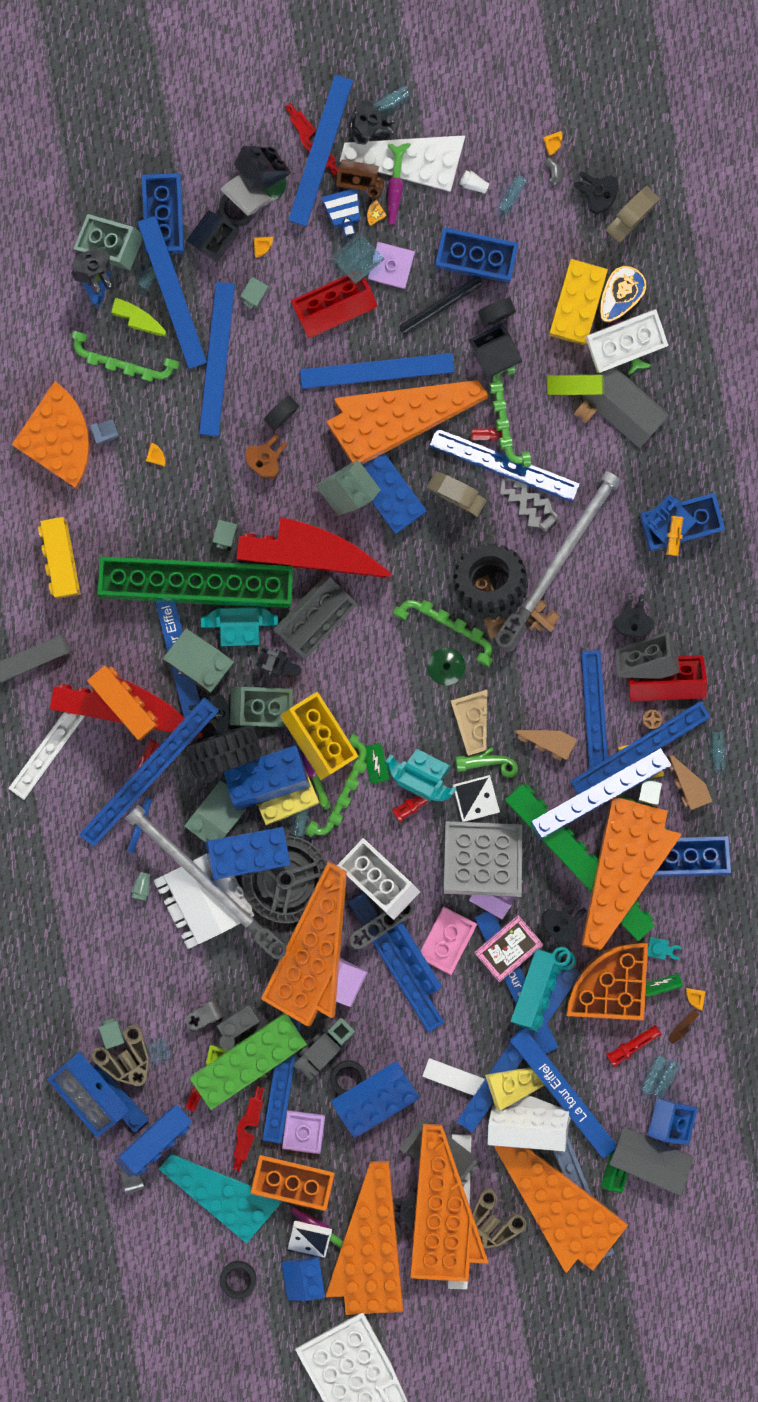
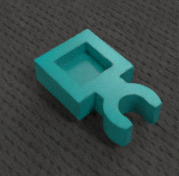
M650 937L647 956L665 960L667 954L672 959L678 960L679 957L673 955V950H681L682 947L679 945L669 947L668 940Z

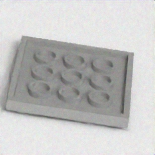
M446 821L444 894L521 897L522 825Z

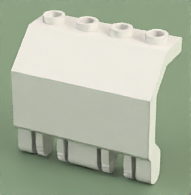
M207 854L193 860L212 879ZM182 867L153 880L157 888L167 883V886L158 890L160 894L170 889L173 897H169L164 901L165 905L176 901V903L167 907L173 921L185 919L175 924L176 927L181 928L188 924L191 931L181 935L183 939L191 935L194 936L184 941L188 949L240 924L225 907ZM235 877L213 880L251 917L254 916L252 907L247 902L243 889L239 886Z

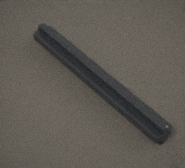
M476 276L401 324L399 329L402 334L406 335L481 287L483 284L481 279Z

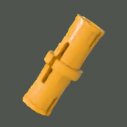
M671 516L670 531L667 533V537H669L667 555H679L680 539L683 537L681 531L684 517Z

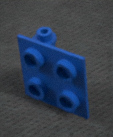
M670 494L642 521L667 547L669 539L667 533L670 531L671 516L684 517L681 535H684L697 522L679 504L680 502Z

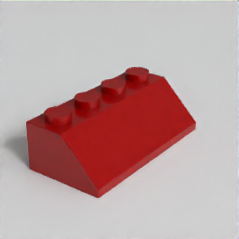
M360 269L291 300L308 338L317 336L330 328H334L378 307L372 290Z
M703 655L678 656L680 672L665 678H628L629 700L654 701L706 698L707 675Z

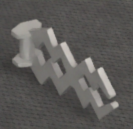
M507 478V480L515 482L513 488H522L521 494H515V489L505 490V480L502 479L500 495H509L508 502H520L519 515H529V527H538L543 532H546L559 519L558 515L552 510L549 498L540 500V493L529 494L527 493L526 484ZM534 499L533 506H545L544 514L550 513V516L543 523H540L541 516L535 517L537 508H526L527 500Z

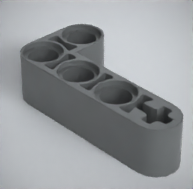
M412 902L407 905V913L405 915L400 913L394 920L392 919L390 925L384 922L385 915H388L384 911L349 934L346 939L347 946L352 950L361 949L410 917L414 911ZM370 925H373L376 928V934L374 936L370 935L368 932V928ZM362 935L365 937L359 940L358 944L353 943L355 938L361 937Z

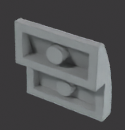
M242 175L230 180L220 189L247 216L256 213L260 207L268 205L272 200L262 189H251Z

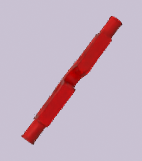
M289 103L284 108L291 115L290 121L300 133L302 145L310 152L313 143L309 141V138L316 133V129L301 111L297 112L292 103ZM330 153L325 169L328 168L333 176L336 177L338 168L334 164L336 162L335 158Z
M256 1086L254 1097H250L246 1114L238 1123V1141L233 1155L235 1158L233 1170H236L237 1167V1171H240L243 1160L246 1161L254 1140V1134L246 1132L244 1128L247 1125L258 1126L263 1100H261L263 1087H261L259 1092L260 1087Z

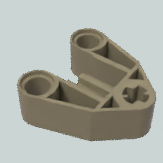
M648 186L644 187L616 215L617 218L608 226L606 231L617 242L621 243L624 237L639 224L661 198Z
M435 471L426 487L466 512L469 511L475 517L479 516L487 502L485 498L478 495L479 492L474 488L438 471Z
M132 1024L125 1030L124 1037L140 1064L136 1063L128 1049L118 1055L128 1072H125L116 1057L105 1046L97 1047L92 1053V1059L114 1079L134 1086H141L148 1078L150 1055L141 1027ZM136 1029L138 1037L135 1039L131 1038L128 1035V1031ZM97 1051H104L106 1059H98L96 1056ZM135 1072H137L138 1074H143L141 1078L143 1079L142 1081H140L139 1079H134L136 1075L134 1074Z
M484 1188L480 1192L472 1210L484 1249L500 1246L526 1228L525 1217L520 1213L512 1214L491 1237L489 1234L501 1222L495 1215L491 1214L484 1224L479 1227V1224L490 1213L489 1211L497 1202L496 1192L491 1188ZM486 1193H491L494 1197L492 1201L486 1202L483 1200V1196ZM520 1218L523 1221L522 1225L514 1227L512 1225L514 1219Z

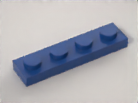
M403 922L390 929L388 932L391 939L398 946L402 957L406 959L412 973L416 975L427 995L442 988V985Z
M95 1064L93 1068L130 1110L122 1119L136 1132L149 1118L105 1070Z

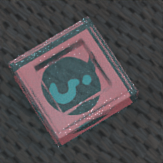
M166 1038L147 1044L153 1063L171 1057Z

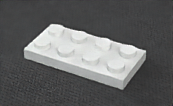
M656 309L585 336L597 373L668 346Z

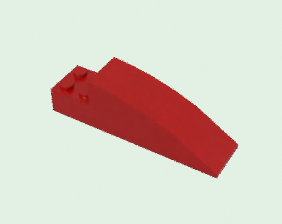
M280 517L278 540H275L274 536L263 535V539L256 538L255 534L244 533V536H239L238 561L382 578L391 577V572L354 544L321 528L300 521Z
M118 678L121 683L125 681L132 688L133 691L130 693L134 697L138 696L144 702L145 706L143 708L146 712L151 711L156 716L158 726L155 730L172 732L185 718L170 704L151 692ZM60 683L59 687L54 686L50 704L51 710L123 723L94 688L91 693L90 689L78 687V691L72 690V686ZM199 732L195 737L204 739V734Z

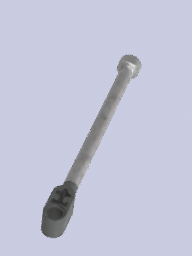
M607 471L600 479L602 485L517 614L508 617L498 632L496 642L502 651L511 652L515 649L527 630L525 622L611 490H617L622 481L614 474ZM505 638H511L508 644H502V641Z
M137 805L125 819L131 825L136 823L244 925L254 935L256 942L271 957L281 959L285 956L286 946L267 927L260 926L143 815L146 811L141 806ZM260 932L263 934L267 932L266 936L271 941L269 945L265 939L259 940ZM276 944L282 946V951L279 954L272 952V947Z

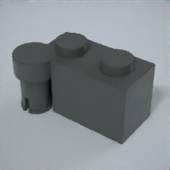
M251 1004L218 1023L217 1027L223 1035L219 1042L222 1049L229 1050L233 1048L236 1036L260 1022V1018Z
M326 1031L323 1033L318 1032L312 1039L314 1043L310 1047L305 1046L298 1053L300 1057L293 1064L310 1081L342 1049Z

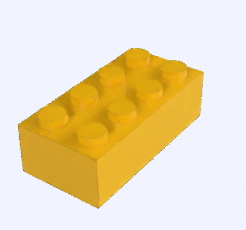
M573 259L570 260L549 336L586 346L585 336L590 334L608 269Z
M60 517L40 521L41 526H38L40 538L44 539L45 544L42 545L43 556L48 560L45 568L47 576H51L52 582L49 583L50 594L54 595L57 599L81 595L67 519Z
M318 691L280 715L320 780L359 757Z

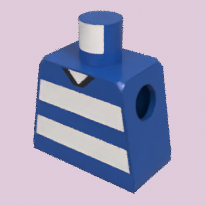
M350 189L322 197V203L333 227H342L345 237L356 234L353 223L360 222L358 190Z

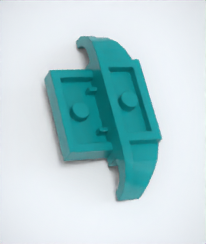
M260 607L219 608L201 618V628L220 627L221 646L260 645L259 626L278 625V615Z
M418 749L415 750L407 763L404 761L402 764L397 762L391 754L385 761L391 777L397 782L398 786L429 802L431 800H448L456 791L455 787L448 788L444 786L442 781L450 770V765Z

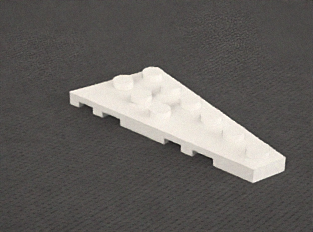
M465 136L369 141L366 145L357 144V142L344 143L340 163L343 159L379 166V173L393 177L395 156L387 145L393 144L398 147L402 144L410 143L411 146L402 157L400 178L451 192Z

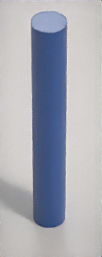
M145 797L142 808L146 811L143 814L145 817H147L153 800ZM137 824L127 848V852L133 854L142 831Z

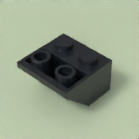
M242 146L234 163L251 189H268L291 173L286 163L277 153V150L270 146Z
M208 210L186 242L218 263L240 232L229 221Z
M503 323L468 340L474 357L488 378L523 362Z

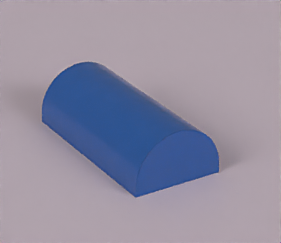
M728 836L679 838L653 877L730 875L731 865Z

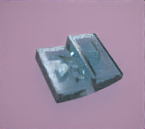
M361 232L331 257L355 284L385 260Z

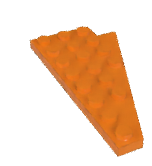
M475 380L338 397L334 399V402L341 414L331 418L326 423L351 463L359 460L363 465L486 400L488 394L481 383Z
M618 797L610 801L582 946L601 950L681 837V833L664 829L667 810Z
M332 862L327 863L287 944L286 954L280 959L261 997L263 1001L306 1026H311L318 1011L330 1018L335 1016L347 871Z
M422 1124L410 1278L468 1282L470 1263L488 1264V1259L443 1126Z
M494 1145L564 1271L567 1273L577 1259L591 1270H594L627 1228L628 1224L532 1149Z
M374 1161L369 1164L326 1293V1297L344 1296L346 1315L403 1312L404 1310L390 1161Z

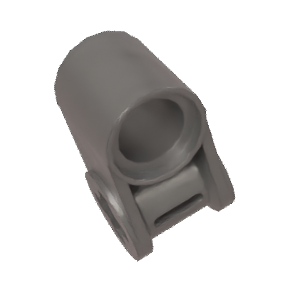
M214 999L191 1012L186 1018V1024L190 1029L196 1030L222 1018L224 1015ZM191 1016L200 1018L198 1026L190 1024Z
M119 1166L123 1186L127 1194L146 1188L145 1181H142V1174L137 1177L135 1175L129 1177Z

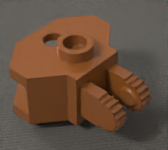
M277 434L267 444L264 443L263 446H249L245 451L248 466L262 478H275L280 473L277 460L288 443H282L277 451L274 452L270 447L278 440L279 436ZM259 462L263 463V466L260 468L256 466Z

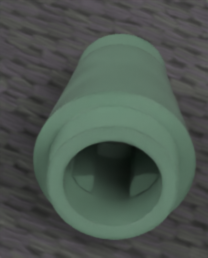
M139 872V876L130 892L132 893L131 898L146 901L147 897H149L150 874Z

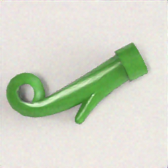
M492 747L473 756L455 757L457 772L502 764L501 773L503 776L511 778L517 774L518 766L509 757L489 755L493 751ZM507 765L511 766V772L506 771Z

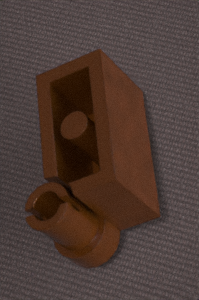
M342 159L338 168L336 186L367 191L369 186L368 195L371 198L375 195L374 198H377L383 191L384 181L378 177L379 166Z

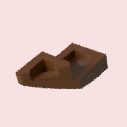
M695 1009L686 1015L671 1032L669 1040L672 1044L683 1038L690 1031L687 1026L699 1016Z

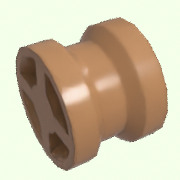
M585 400L575 411L574 415L579 416L582 422L586 424L597 409L591 407L589 402Z
M648 710L644 713L642 722L649 729L658 728L662 723V715L656 710Z

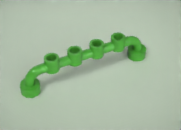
M77 331L72 332L71 338L74 339L75 351L79 356L87 358V363L97 365L98 362L104 363V368L116 371V367L124 369V374L131 376L138 373L142 375L141 379L152 382L153 378L166 379L172 374L174 368L178 369L180 363L165 358L163 365L166 366V369L163 372L144 368L84 350L81 343L82 341L86 342L88 335Z
M515 366L502 372L506 371L507 375L515 374ZM502 372L493 376V382L489 384L490 393L496 395V401H493L494 413L499 412L500 418L496 420L497 431H502L503 438H499V446L501 450L505 449L506 456L511 462L522 464L523 468L531 467L529 451L521 452L520 456H516L513 453L509 420L506 414V402L500 378Z
M407 600L400 607L396 606L392 614L402 620H406L409 615L407 609L413 607L419 612L432 617L437 622L450 627L455 632L481 644L485 651L484 653H479L476 660L489 667L493 661L490 658L492 646L487 639L482 637L484 633L477 628H473L472 631L467 629L466 622L458 618L456 621L449 619L450 614L442 609L439 612L433 610V604L426 600H423L422 603L415 600Z
M351 734L348 739L352 747L358 749L359 757L352 767L327 824L323 828H318V823L311 820L305 831L306 835L310 837L314 834L319 836L326 835L333 829L334 825L339 826L343 817L340 815L342 808L347 809L351 800L348 797L350 790L355 791L359 784V781L356 780L358 773L363 774L367 767V763L364 762L367 754L366 748L363 743L358 741L359 736Z

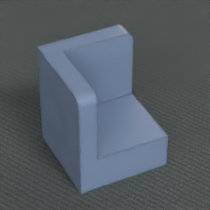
M112 419L100 424L90 425L98 445L119 437Z

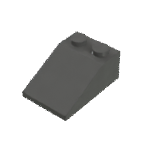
M669 631L615 649L618 677L665 678L680 672L677 646Z

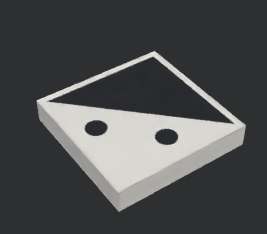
M490 775L453 785L456 788L455 795L462 822L500 812Z
M294 1221L288 1249L325 1258L332 1229Z

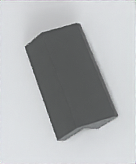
M616 367L610 368L603 373L604 394L584 395L583 399L587 400L603 417L636 446L641 448L669 414Z
M326 574L274 630L306 659L358 604Z
M623 1126L616 1141V1148L609 1165L677 1195H681L694 1157Z

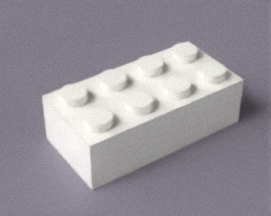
M364 838L337 865L346 870L347 876L393 920L420 893L402 873Z
M492 1105L488 1125V1145L565 1151L569 1111L561 1109L545 1110L543 1108L532 1109L523 1106L506 1107L500 1111L496 1109L495 1105Z

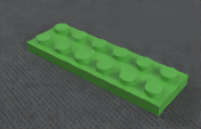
M283 1013L189 1078L209 1109L212 1110L307 1044L289 1016Z

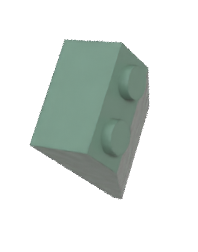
M87 214L73 249L80 253L93 248L106 250L110 256L111 265L131 270L143 237L141 232L132 226Z
M359 460L354 461L316 484V488L338 516L359 509L371 502L381 490Z
M188 629L183 631L163 657V660L208 694L211 693L234 663L218 649Z
M231 687L230 725L287 727L280 715L292 707L293 689Z
M220 780L185 824V827L204 842L225 838L247 808L241 810L235 808L228 785Z

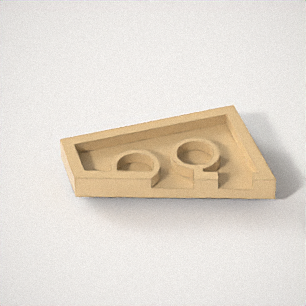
M487 690L451 701L468 756L486 750Z

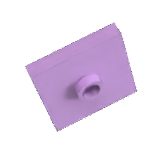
M378 242L368 280L405 289L415 251Z
M287 1110L282 1149L320 1154L325 1115Z

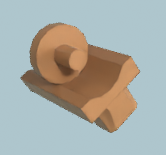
M540 599L531 613L533 617L529 616L527 619L532 624L528 629L532 631L536 628L541 632L545 627L552 632L557 626L556 623L560 615L554 610L548 616L541 611L547 604Z

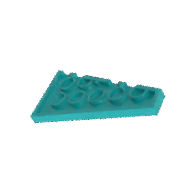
M171 1154L159 1168L160 1171L245 1243L249 1242L282 1202L250 1194L251 1185L174 1154Z

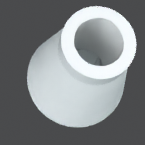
M465 170L459 183L465 189L484 194L489 186L488 182L484 181L473 171L469 172Z

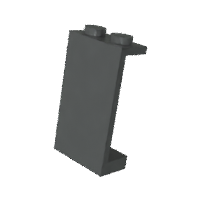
M426 1117L422 1118L399 1148L404 1154L408 1152L418 1161L420 1160L422 1124H433ZM445 1133L461 1183L464 1186L467 1182L464 1178L468 1173L472 1175L479 1166L476 1164L479 1159Z

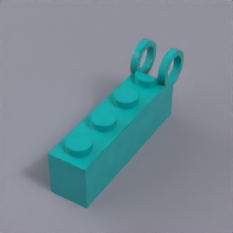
M565 947L555 949L553 954L536 949L511 1019L512 1023L516 1026L538 1032L539 1027L543 1024L545 1009L550 1004L551 992L556 987L558 973L561 970H570L576 964V957ZM567 955L566 961L561 963V958ZM571 957H572V963H571L569 966L564 967V966H566V965L569 964V962L571 961Z

